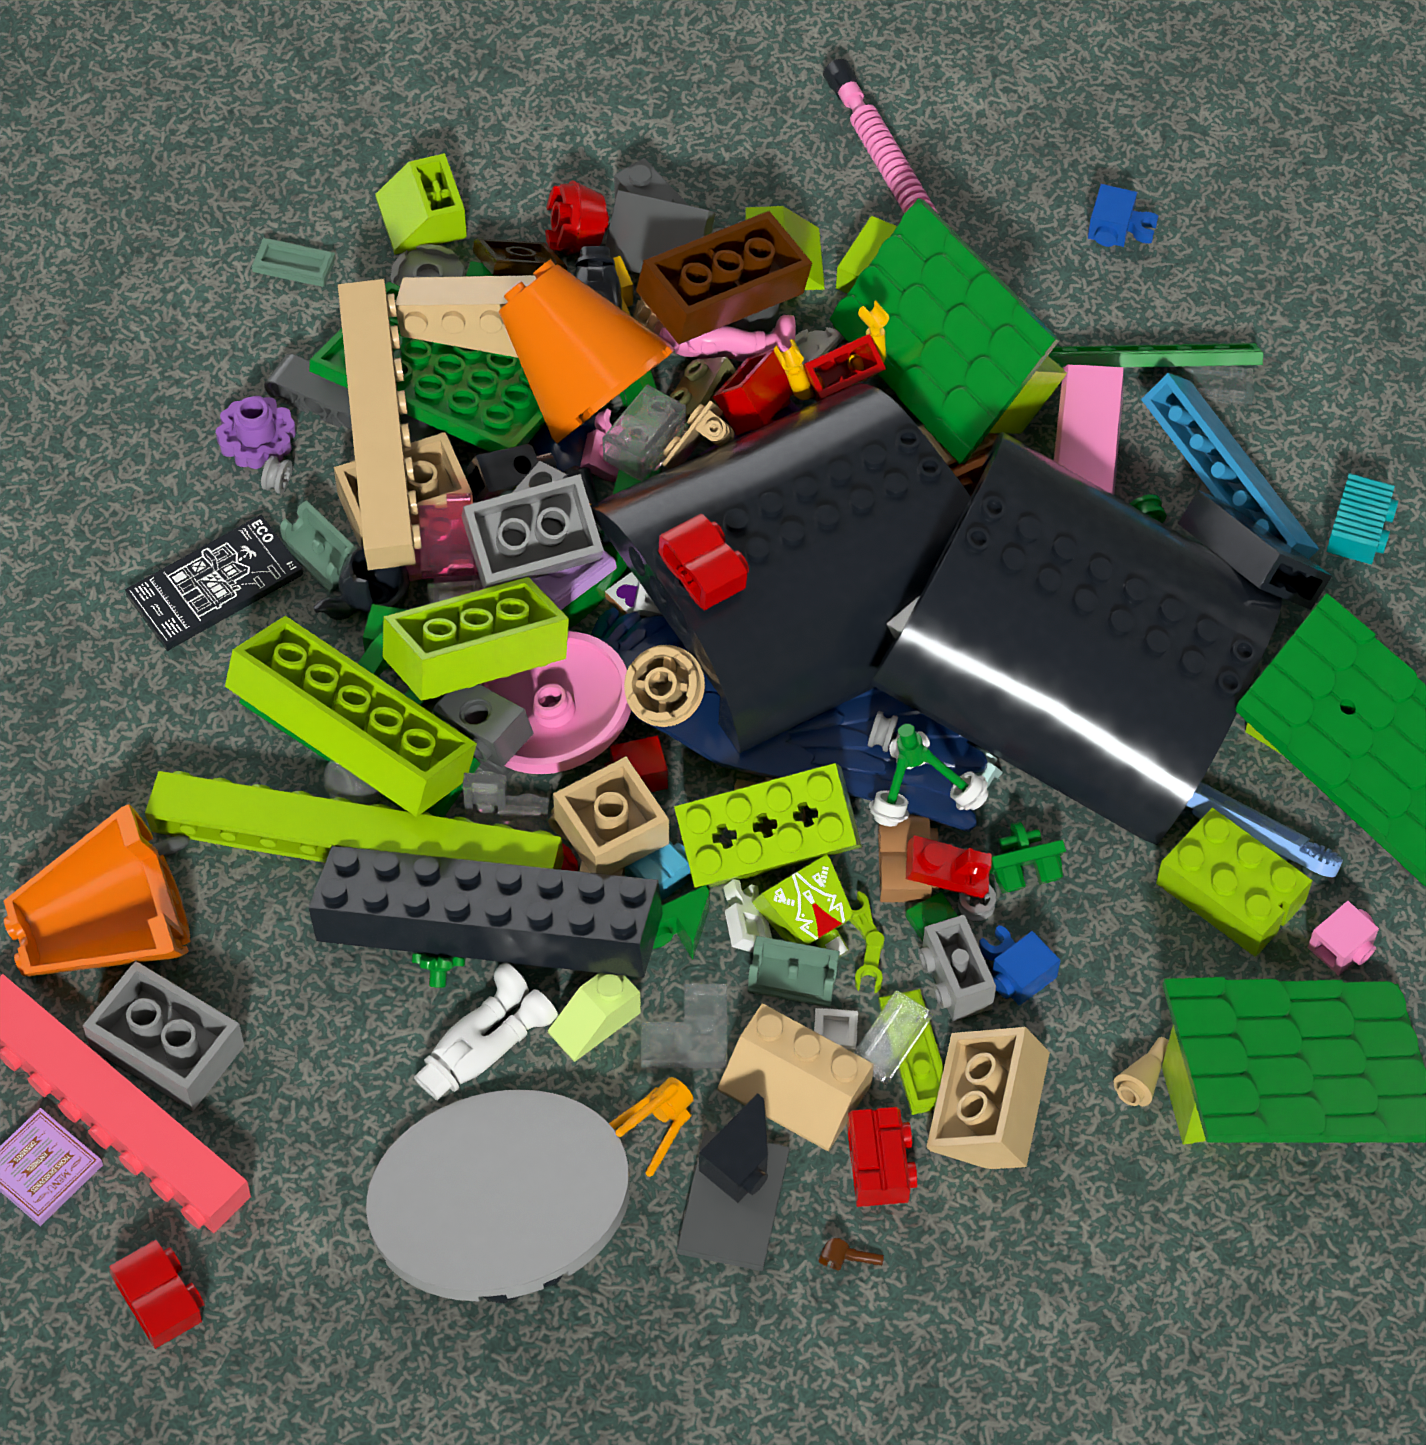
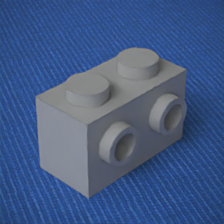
M965 915L926 926L923 946L918 950V954L924 971L926 973L931 972L935 979L934 993L940 1008L948 1009L953 1022L991 1010L993 1008L996 984Z

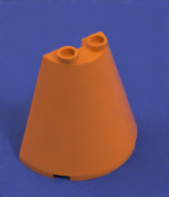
M550 259L533 273L536 280L526 287L521 281L504 295L508 302L499 310V313L551 437L558 444L626 388L671 355L675 349L670 343L558 264L555 265Z
M130 804L121 807L3 900L8 915L4 917L5 928L13 940L19 939L20 947L17 948L18 953L14 954V959L22 976H36L133 964L135 961L141 963L173 959L189 952L187 946L183 945L190 943V930L176 882L164 855L159 856L157 849L148 842L153 839L152 833Z

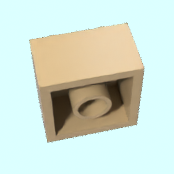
M627 757L553 793L555 820L590 873L610 875L669 844V819Z

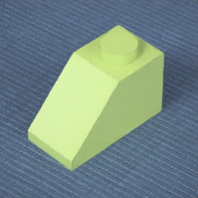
M598 973L577 990L548 1029V1033L575 1062L641 1013L640 991L624 975Z

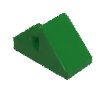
M706 885L662 905L663 915L653 949L666 945L670 942L673 935L677 933L693 960L709 912L710 891Z

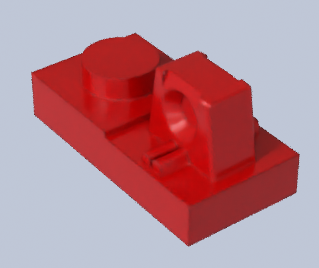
M915 835L908 841L906 859L907 880L983 898L989 892V871L992 864L991 853L976 851L972 848L965 850Z

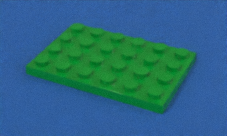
M388 282L385 285L386 293H394L396 302L400 286ZM390 317L391 326L398 325L397 317ZM398 325L400 349H394L393 353L394 358H401L404 381L397 382V391L405 390L406 415L489 452L526 445L546 424L519 358L402 337ZM341 328L310 359L309 372L348 388Z

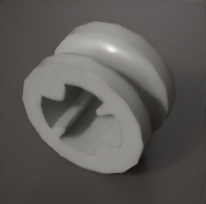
M270 456L262 472V489L268 491L270 488H275V492L282 495L292 475V462L290 460L279 462L278 457Z
M878 711L868 741V747L873 748L874 745H880L882 751L888 752L896 728L897 716L893 715L892 718H886L883 712Z
M990 885L989 892L984 896V905L979 903L975 907L970 906V897L968 896L971 895L959 893L958 908L960 913L965 915L967 919L982 921L993 914L996 904V893Z

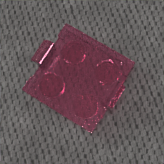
M470 493L446 494L447 508H435V505H419L422 578L479 575L461 517L463 506L471 504Z

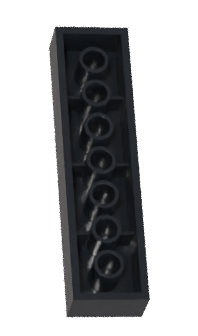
M341 846L331 847L308 907L315 938L318 942L642 978L645 977L663 915L659 882L654 879Z

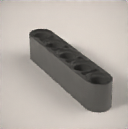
M286 354L264 383V388L268 395L272 398L278 396L288 401L287 405L305 413L311 411L320 415L319 419L338 428L344 426L352 430L348 388L309 372L310 361L294 354ZM406 414L400 415L401 424L408 423L411 443L444 433V431Z

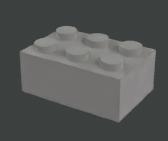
M581 474L463 506L461 517L483 589L525 577L533 579L598 561L604 552Z
M137 961L130 966L83 1024L89 1047L191 1111L196 1109L244 1047L238 1022Z

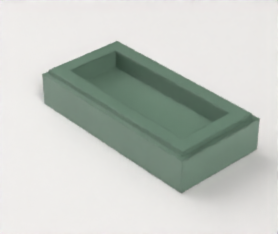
M263 237L252 264V271L325 287L336 259L335 252Z

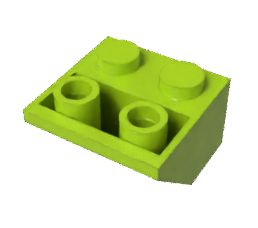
M445 153L409 161L375 194L394 255L407 250L408 252L417 250L416 246L424 244L438 245L467 238L465 209Z

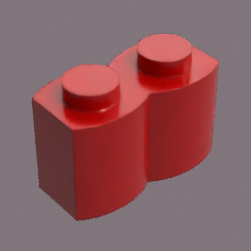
M699 514L659 536L658 552L669 570L682 581L695 603L703 610H706L746 588L749 567L744 556L739 551L734 552L725 543L726 539L721 527L714 521L710 522L703 514Z
M154 1240L109 1266L111 1277L154 1349L202 1322L199 1308L204 1306L202 1297L192 1282L185 1286L177 1273L183 1269L171 1247L163 1250L158 1241Z

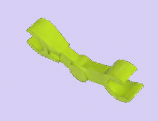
M858 891L857 899L862 908L852 910L853 918L849 921L859 930L865 940L866 952L864 965L855 974V987L859 991L861 978L870 975L876 979L874 993H877L881 989L883 976L878 966L880 953L884 947V936L873 923L867 896Z

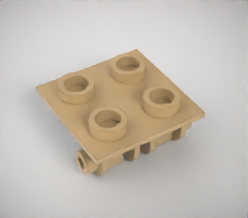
M709 401L706 406L700 404L689 417L687 423L690 427L683 437L676 436L664 450L663 455L667 458L662 464L671 469L684 463L704 436L717 446L734 440L733 429L719 418L723 411L712 401Z

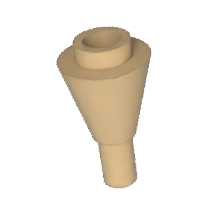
M1159 1037L1147 1054L1143 1055L1114 1078V1088L1123 1102L1131 1106H1147L1151 1103L1162 1067L1161 1063L1166 1053L1168 1039Z

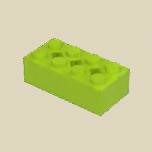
M529 577L384 616L383 658L421 701L436 698L443 694L471 688L484 682L509 677L515 673L543 667L566 659L569 618Z
M836 763L674 806L694 887L697 889L705 885L707 888L729 883L733 879L741 880L816 860L826 854L831 856L862 847L842 768ZM806 806L814 811H818V817L812 818L814 824L809 827L807 823L799 820V815L804 813L802 809ZM766 817L772 821H777V828L772 829L773 836L771 837L759 831V826L764 824L762 820ZM725 828L737 833V839L731 840L733 846L730 848L719 841L720 835H724L723 830Z

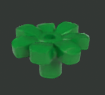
M412 953V963H418L420 968L430 970L429 986L436 988L446 987L447 971H450L455 966H465L466 958Z

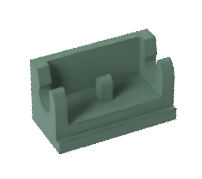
M306 500L298 506L297 514L299 518L296 523L292 525L286 518L283 519L280 526L281 541L297 562L330 593L339 587L340 570L347 557L357 548Z
M756 936L753 962L750 964L747 992L831 1007L838 974L840 951Z

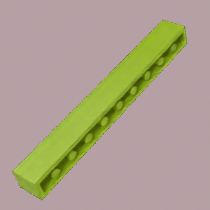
M158 771L145 811L151 832L171 836L186 835L192 840L326 863L332 846L561 870L564 859L561 837L554 836L547 831L537 830L528 832L513 829L505 824H494L491 826L473 823L471 820L463 817L442 818L433 816L425 811L416 817L410 812L394 810L383 804L369 806L353 803L341 797L327 799L312 796L304 791H293L290 793L273 790L262 784L248 786L233 783L225 778H214L211 780L194 777L183 771H175L173 773Z

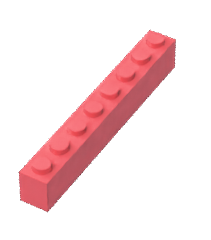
M4 974L0 976V1059L11 1070L17 1071L19 1068H22L29 1074L28 1082L40 1095L46 1097L51 1093L60 1101L58 1104L59 1109L69 1120L76 1123L81 1119L90 1127L88 1133L98 1145L104 1149L111 1145L120 1152L119 1160L132 1174L137 1176L142 1171L152 1180L150 1182L151 1188L161 1199L169 1202L173 1198L183 1207L181 1209L182 1215L190 1224L197 1229L205 1225L210 1231L215 1233L251 1197L247 1180Z

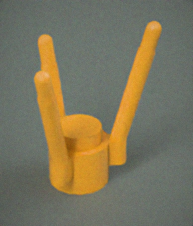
M669 1077L659 1088L655 1087L644 1099L609 1123L613 1129L619 1127L615 1134L621 1137L651 1113L662 1122H667L669 1119L673 1120L645 1172L648 1177L653 1176L680 1128L691 1117L686 1108L693 1102V1095L680 1080L674 1077Z

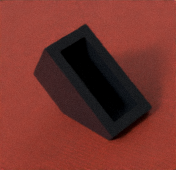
M758 1093L699 1152V1171L737 1203L747 1193L751 1195L757 1193L768 1178L764 1098Z

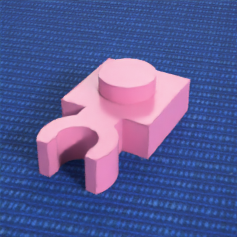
M606 409L598 413L595 418L596 430L587 434L580 467L590 468L592 474L605 481L615 482L625 444L619 441V436L627 430L628 422L623 417L615 421L612 426L610 423L611 410Z

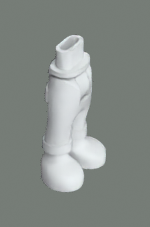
M503 962L494 972V981L497 987L494 997H488L479 1008L467 1014L453 1025L438 1042L431 1056L429 1055L424 1060L426 1066L414 1076L416 1082L435 1100H438L449 1089L454 1092L457 1091L459 1084H463L483 1073L512 1046L520 1042L527 1035L528 1032L526 1030L533 1027L550 1025L558 1017L556 1009L548 998L536 989L529 993L528 986L521 974L507 962ZM521 1005L514 1016L510 1015L496 1030L488 1036H484L496 1023L503 1020L509 1011Z

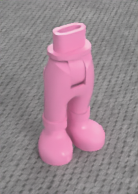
M782 315L777 320L771 334L765 335L764 331L748 332L734 327L723 326L678 345L666 328L661 329L659 336L672 345L675 349V354L684 357H695L697 359L727 357L728 359L744 362L748 357L773 349L775 346H778L780 352L788 350L791 347L790 339L795 341L796 325L794 315Z

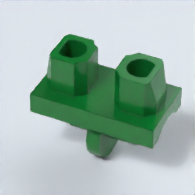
M1021 821L1011 823V836L999 838V846L1001 850L1014 848L1015 851L993 856L989 875H995L1002 894L1026 887L1021 870L1023 866L1034 864L1039 885L1063 878L1060 858L1066 852L1063 840L1029 847V844L1042 840L1040 830L1036 829L1026 832Z

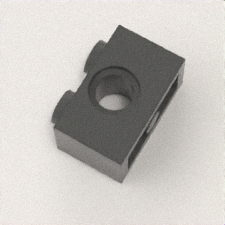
M480 684L447 693L432 709L435 716L477 743L474 756L483 762L489 760L501 768L534 734L524 708Z

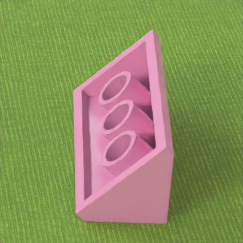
M1067 365L1063 367L1067 375L1061 384L1054 461L1114 495L1123 405L1124 367Z

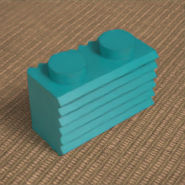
M1349 473L1326 552L1371 565L1376 552L1384 554L1390 531L1383 529L1384 522L1393 523L1399 500L1392 499L1395 485Z

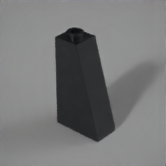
M1197 490L1178 522V525L1259 589L1312 610L1332 577L1324 569L1226 502Z

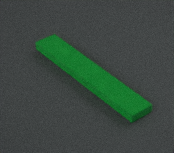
M1256 343L1055 346L1048 355L1061 368L1067 365L1107 367L1263 365V351Z

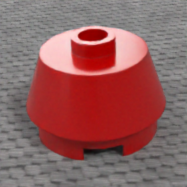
M574 180L568 184L553 186L546 210L552 211V230H545L549 248L562 251L564 255L568 256L579 253L580 249L585 246H600L609 222L604 196Z

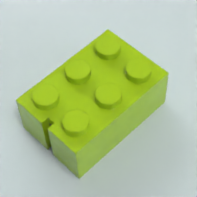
M1212 807L1161 861L1156 884L1256 957L1279 932L1280 925L1284 927L1305 904L1313 880Z

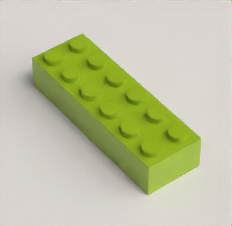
M283 616L232 650L225 683L227 689L414 816L418 817L467 780L477 743L287 616Z

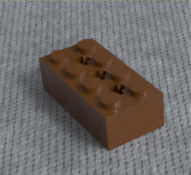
M767 211L643 260L636 292L678 345L804 294L813 263L773 214Z

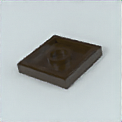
M474 239L473 253L492 275L534 276L533 273L550 259L555 265L558 264L567 270L565 263L544 242Z

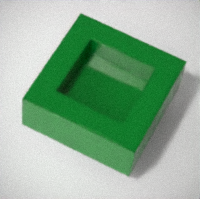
M942 892L907 909L905 917L922 942L926 926L958 917Z

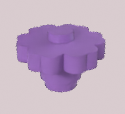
M261 396L247 397L241 401L232 402L227 409L221 412L220 419L222 425L216 429L217 442L223 456H234L237 466L259 469L270 456L278 457L280 462L284 456L291 452L290 440L296 435L295 423L291 418L290 410L282 407L277 408L275 399L263 398Z

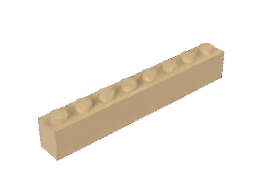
M384 279L338 284L363 545L368 570L416 565L414 549L422 548L419 524L412 525L411 515L418 514L416 491H408L407 481H413L415 478L412 457L404 456V448L411 447L408 423L401 424L400 415L407 414L405 390L397 391V382L404 381L402 360L401 358H394L393 353L394 349H400L398 325H390V317H397L394 293H386Z

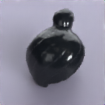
M364 546L359 547L347 557L340 570L339 588L341 595L322 599L313 606L315 613H325L334 620H343L352 616L356 610L370 613L372 604L397 608L407 595L410 586L408 570L406 566L368 570Z

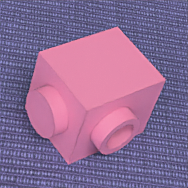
M1347 901L1313 930L1308 949L1339 976L1352 963L1356 962L1360 966L1372 956L1376 950V946L1373 944L1379 928L1367 912L1357 909Z

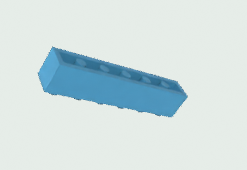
M1167 373L1141 399L1214 497L1226 502L1309 559L1319 550L1191 381Z

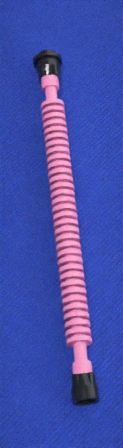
M836 59L829 63L823 71V77L838 99H841L844 105L853 111L850 122L903 213L905 214L917 199L920 198L924 199L939 215L876 107L865 105L863 101L864 94L857 83L855 72L848 60Z

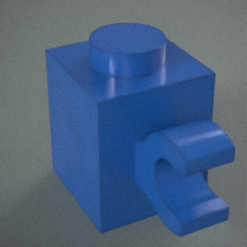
M1101 184L1091 215L1088 239L1096 240L1102 246L1117 245L1124 247L1129 231L1137 241L1147 244L1152 243L1154 230L1144 227L1156 229L1158 215L1152 212L1134 211L1137 192Z
M999 925L996 927L995 937L1001 942L1000 945L992 946L985 938L979 940V948L983 957L994 961L992 978L996 984V991L1005 999L1011 997L1019 1006L1058 976L1061 960L1033 931L1015 943L1009 931Z

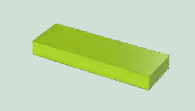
M917 989L879 997V1006L911 1115L935 1110L944 1067L921 991Z

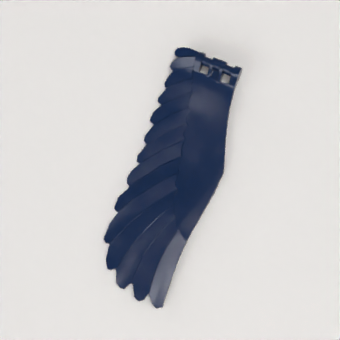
M617 609L606 610L598 617L595 627L591 632V636L604 641L619 654L627 670L642 652L655 646L673 645L688 651L664 616H652L641 619L639 611L627 613L619 617ZM704 673L705 689L702 701L697 710L688 719L677 725L667 727L651 725L720 767L778 779L836 763L842 768L848 795L870 801L875 800L877 792L883 790L890 791L897 767L896 758H893L890 754V747L888 752L882 751L880 745H874L873 748L868 747V741L878 711L883 712L886 718H892L893 715L898 717L892 740L897 738L900 726L904 724L913 725L916 732H923L930 741L928 749L933 755L959 777L966 772H985L988 764L985 754L968 744L969 740L876 687L740 754L718 724L720 695ZM631 710L630 717L642 721ZM926 762L922 766L905 770L899 794L908 800L907 810L909 813L970 832L977 826L975 814L971 809L959 810L956 807V801L951 798L950 791L954 784L932 765Z

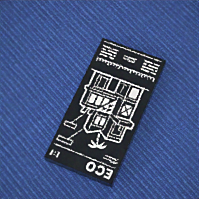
M259 515L125 589L127 598L166 651H169L304 574L303 568L263 516Z

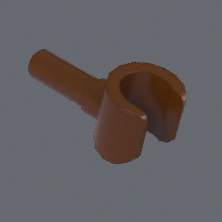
M832 1238L827 1241L823 1248L819 1264L827 1266L829 1261H831L832 1263L829 1268L837 1271L842 1268L845 1259L882 1266L884 1255L849 1248L848 1243L844 1240Z

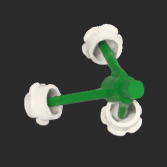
M904 724L899 727L897 738L893 739L890 743V754L893 758H896L897 763L890 791L883 790L877 792L875 800L869 803L870 812L874 815V820L884 826L893 827L909 817L907 810L908 800L899 794L906 769L922 766L926 762L954 784L951 788L950 796L956 801V807L959 810H975L982 806L989 794L987 790L988 783L984 776H977L973 772H966L959 777L928 749L930 741L923 732H916L913 725Z

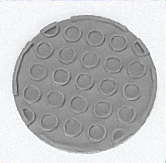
M503 1090L479 1094L456 1101L436 1110L411 1126L391 1145L380 1160L369 1184L366 1201L367 1221L374 1245L385 1259L387 1266L400 1278L418 1289L440 1297L464 1301H480L481 1297L506 1294L507 1299L544 1289V1283L565 1273L570 1276L590 1262L607 1245L619 1228L630 1199L631 1175L626 1152L620 1138L616 1136L615 1130L603 1117L584 1104L568 1097L535 1090Z

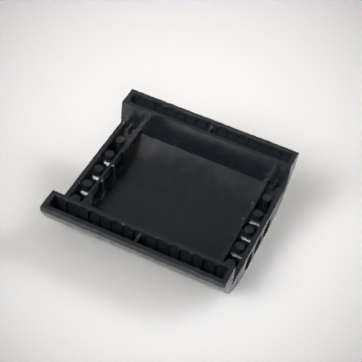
M855 384L590 505L602 546L609 542L613 544L688 652L698 661L703 673L720 695L718 724L740 754L875 688L870 682L886 651L896 640L887 623L921 595L970 499V495L914 421L891 397L868 384ZM699 514H703L710 522L714 521L721 527L725 535V543L734 552L739 551L746 559L749 567L746 588L706 610H703L695 603L682 581L669 570L658 552L659 536Z
M1001 432L995 439L981 467L984 472L902 632L886 651L870 684L1137 837L1158 845L1192 797L1220 749L1237 714V704L1246 694L1270 641L1279 617L1282 598L1259 589L1210 550L1005 432Z

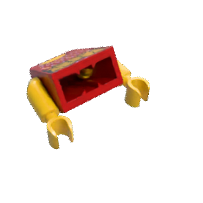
M874 301V308L870 312L865 306L859 309V317L869 327L866 330L865 336L805 364H802L804 357L793 339H790L791 347L784 352H780L778 346H775L774 353L785 370L795 397L803 401L814 398L815 402H818L855 384H862L886 369L884 365L886 360V341L883 327L888 323L889 315L877 301Z

